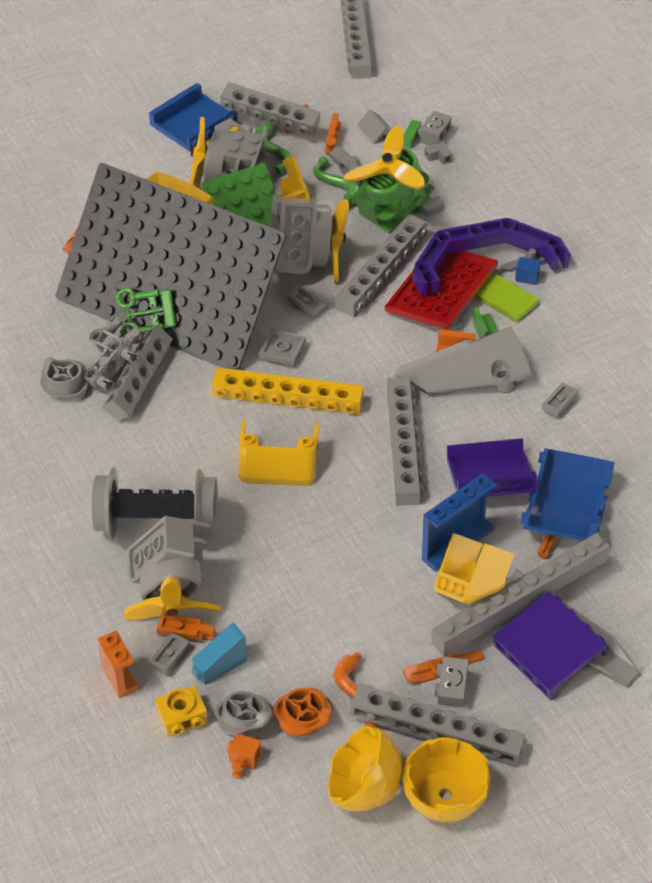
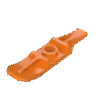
M481 650L465 654L451 653L445 656L468 659V665L485 660ZM443 657L420 664L406 665L403 670L406 680L412 684L440 678V676H437L438 663H442Z

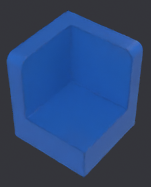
M520 257L516 268L515 281L536 285L540 273L541 260Z

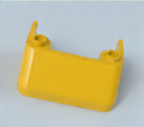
M295 156L283 160L289 177L280 181L279 188L281 194L278 196L283 198L295 197L310 202V196Z
M242 419L238 460V476L240 481L252 484L310 486L315 482L319 450V422H315L314 437L306 436L300 438L297 442V448L258 446L259 440L257 436L247 434L246 419Z
M453 533L435 582V591L466 604H471L497 593L506 585V576L514 554L484 543L476 563L482 543Z

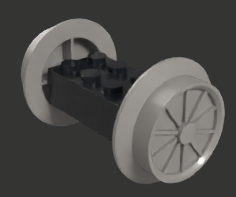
M115 467L111 468L108 475H96L94 478L92 491L93 528L95 531H107L110 539L115 538L118 518L162 519L164 516L181 519H194V521L209 523V528L203 533H216L218 517L217 477H204L201 469H198L196 474L195 494L191 490H179V494H173V491L160 489L159 493H153L151 489H139V493H133L131 489H119Z

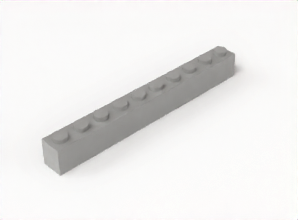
M598 533L590 536L509 583L499 592L483 598L433 627L431 643L442 656L449 655L524 611L548 591L552 594L607 562L610 545Z

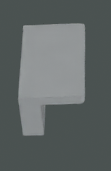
M370 109L358 123V126L373 143H377L383 134L388 135L392 129L378 113Z

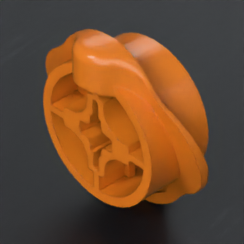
M315 688L293 689L280 697L273 708L274 716L281 729L292 736H305L315 733L319 728L326 726L330 722L333 714L325 695Z

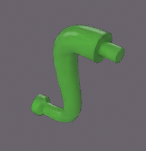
M264 122L257 128L255 134L261 135L265 126L268 127L267 136H269L277 125ZM267 139L266 151L284 159L292 157L289 151ZM284 162L281 165L274 166L276 173L279 175L284 173L286 169Z
M322 156L314 166V175L322 181L348 190L344 195V199L348 200L349 205H355V196L360 188L357 182H345L342 176L322 172L321 168L329 164L328 159Z

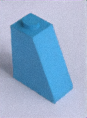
M235 623L230 624L192 658L193 668L191 670L195 678H200L205 685L247 661L246 638Z

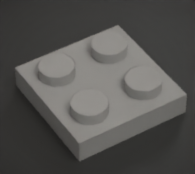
M271 329L259 351V358L294 367L306 343V337Z

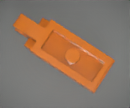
M161 615L156 629L158 635L170 636L173 632L185 639L198 641L202 639L213 640L216 635L215 626L206 625L207 623L202 622V619L178 615Z

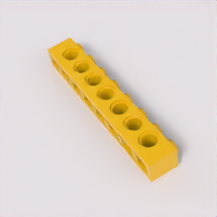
M218 367L212 381V392L215 397L349 414H360L364 399V385Z

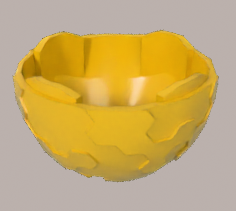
M363 726L354 732L344 745L336 750L331 760L327 791L330 800L341 809L353 812L367 811L383 806L395 797L401 784L400 778L402 777L404 764L397 745L386 732L373 726Z
M442 737L424 741L406 758L403 767L402 779L407 798L420 814L437 822L452 823L468 818L482 806L487 798L491 781L488 760L472 745L457 739ZM441 793H449L451 798L442 799L439 795Z

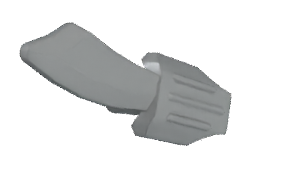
M530 249L529 253L525 254V258L541 260V262L546 261L545 258L536 255L535 249ZM519 259L500 266V269L509 271L516 269Z

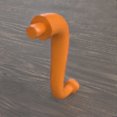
M358 652L352 656L346 654L335 666L333 673L337 686L352 698H354L358 685L350 679L349 674L357 668V662L362 658ZM367 722L364 727L373 726L378 728L380 725Z

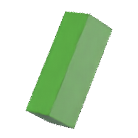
M416 120L410 122L404 133L403 147L412 148L418 137V131L422 126V122Z

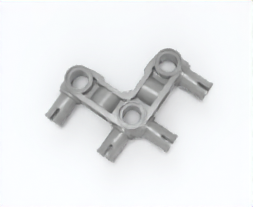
M115 316L105 327L97 328L89 335V340L102 353L86 369L83 375L95 390L103 388L108 392L112 391L110 387L114 388L115 382L111 378L126 361L135 364L136 360L140 358L137 352L132 351V344L142 332L133 326L124 337L120 338L114 335L116 330L123 324Z

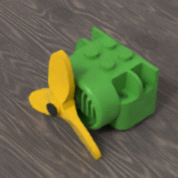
M394 126L389 131L384 142L383 154L376 161L358 167L343 177L345 182L363 180V185L358 189L355 196L359 214L389 234L435 190V187L429 184V175L421 170L417 156L411 150L403 148L404 133L400 126Z

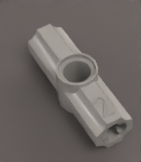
M339 146L334 147L332 152H330V157L339 165L343 175L361 167L357 156L351 157ZM363 180L356 181L361 186L363 185Z

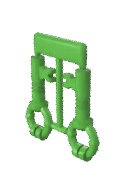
M123 288L115 295V299H117L116 304L121 308L127 309V321H129L120 330V337H124L127 333L126 328L131 326L137 327L142 334H145L147 330L156 325H159L163 330L176 326L170 289L162 291L156 289L136 293L130 288ZM130 293L131 302L123 304L122 294ZM161 294L163 308L130 313L129 308L140 299L149 298V306L153 307V304L157 306L155 300ZM164 312L165 325L158 322L159 315H155V318L151 316L153 322L150 326L140 327L136 323L130 322V317Z

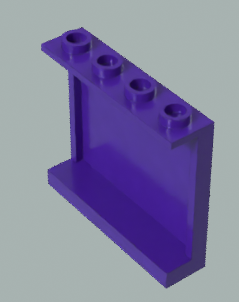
M523 438L447 445V464L456 491L484 473L497 484L496 488L487 493V497L537 492V475L535 471H531L523 450Z
M549 591L493 635L494 646L550 701L557 696V688L600 653L604 656L607 655V643L600 635L597 636L588 623L578 619L574 610L564 606L563 601Z

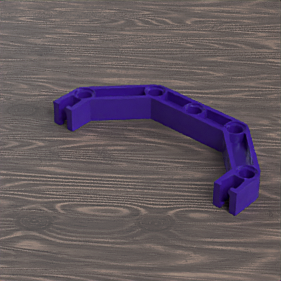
M501 218L437 231L416 261L412 279L421 296L428 294V284L432 288L433 294L438 293L440 279L436 271L447 254L503 243L528 252L530 249H535L536 255L545 258L552 271L559 268V260L563 264V268H568L571 254L560 237L511 218Z

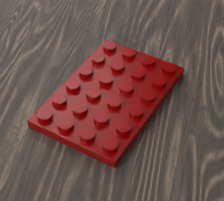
M467 251L447 254L436 271L440 279L438 293L433 294L432 288L428 284V294L421 296L413 282L412 271L385 305V312L450 330L497 268L498 260Z

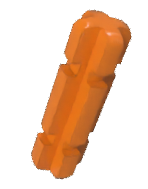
M546 534L540 545L541 548L537 551L539 557L546 559L549 556L557 536Z

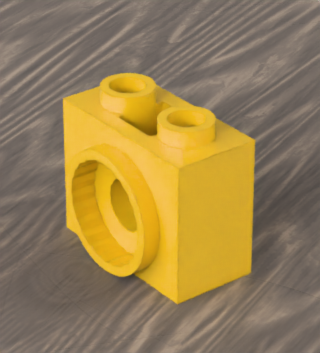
M195 685L187 688H177L170 691L167 695L155 698L156 711L167 737L180 735L184 731L199 728L208 723L207 710Z

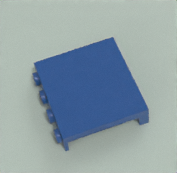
M195 83L149 112L150 125L189 152H191L192 147H197L200 117H205V141L212 138L216 125L229 118L235 122L238 121L236 111H229L202 94V86L199 83Z
M484 473L423 514L422 561L433 571L436 572L441 568L453 533L478 542L493 531L494 525L485 519L487 493L496 488L497 484Z

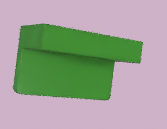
M473 307L472 322L479 337L483 338L498 332L491 314L481 315L478 307Z

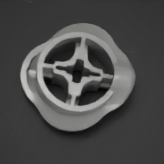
M46 358L41 371V387L46 394L53 397L82 399L88 387V381L83 376L87 368L83 363L76 360Z
M249 691L231 693L215 709V718L219 723L220 729L234 736L236 734L248 737L256 735L271 722L273 715L267 700L263 696Z

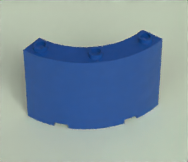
M544 448V452L540 451L538 463H541L537 478V492H530L529 507L526 512L522 513L521 524H524L523 529L583 541L600 530L608 496H604L605 489H609L615 462Z

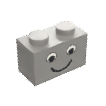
M433 111L426 118L425 124L419 128L420 143L431 146L443 142L451 130L452 116Z
M443 656L442 664L438 663L437 676H440V684L435 683L434 696H438V704L463 707L468 659Z

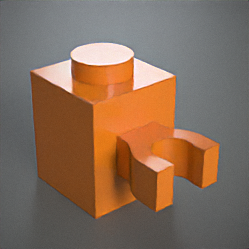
M236 734L234 740L229 742L227 753H229L230 763H233L231 767L233 770L232 776L241 778L244 767L255 769L262 753L261 740Z

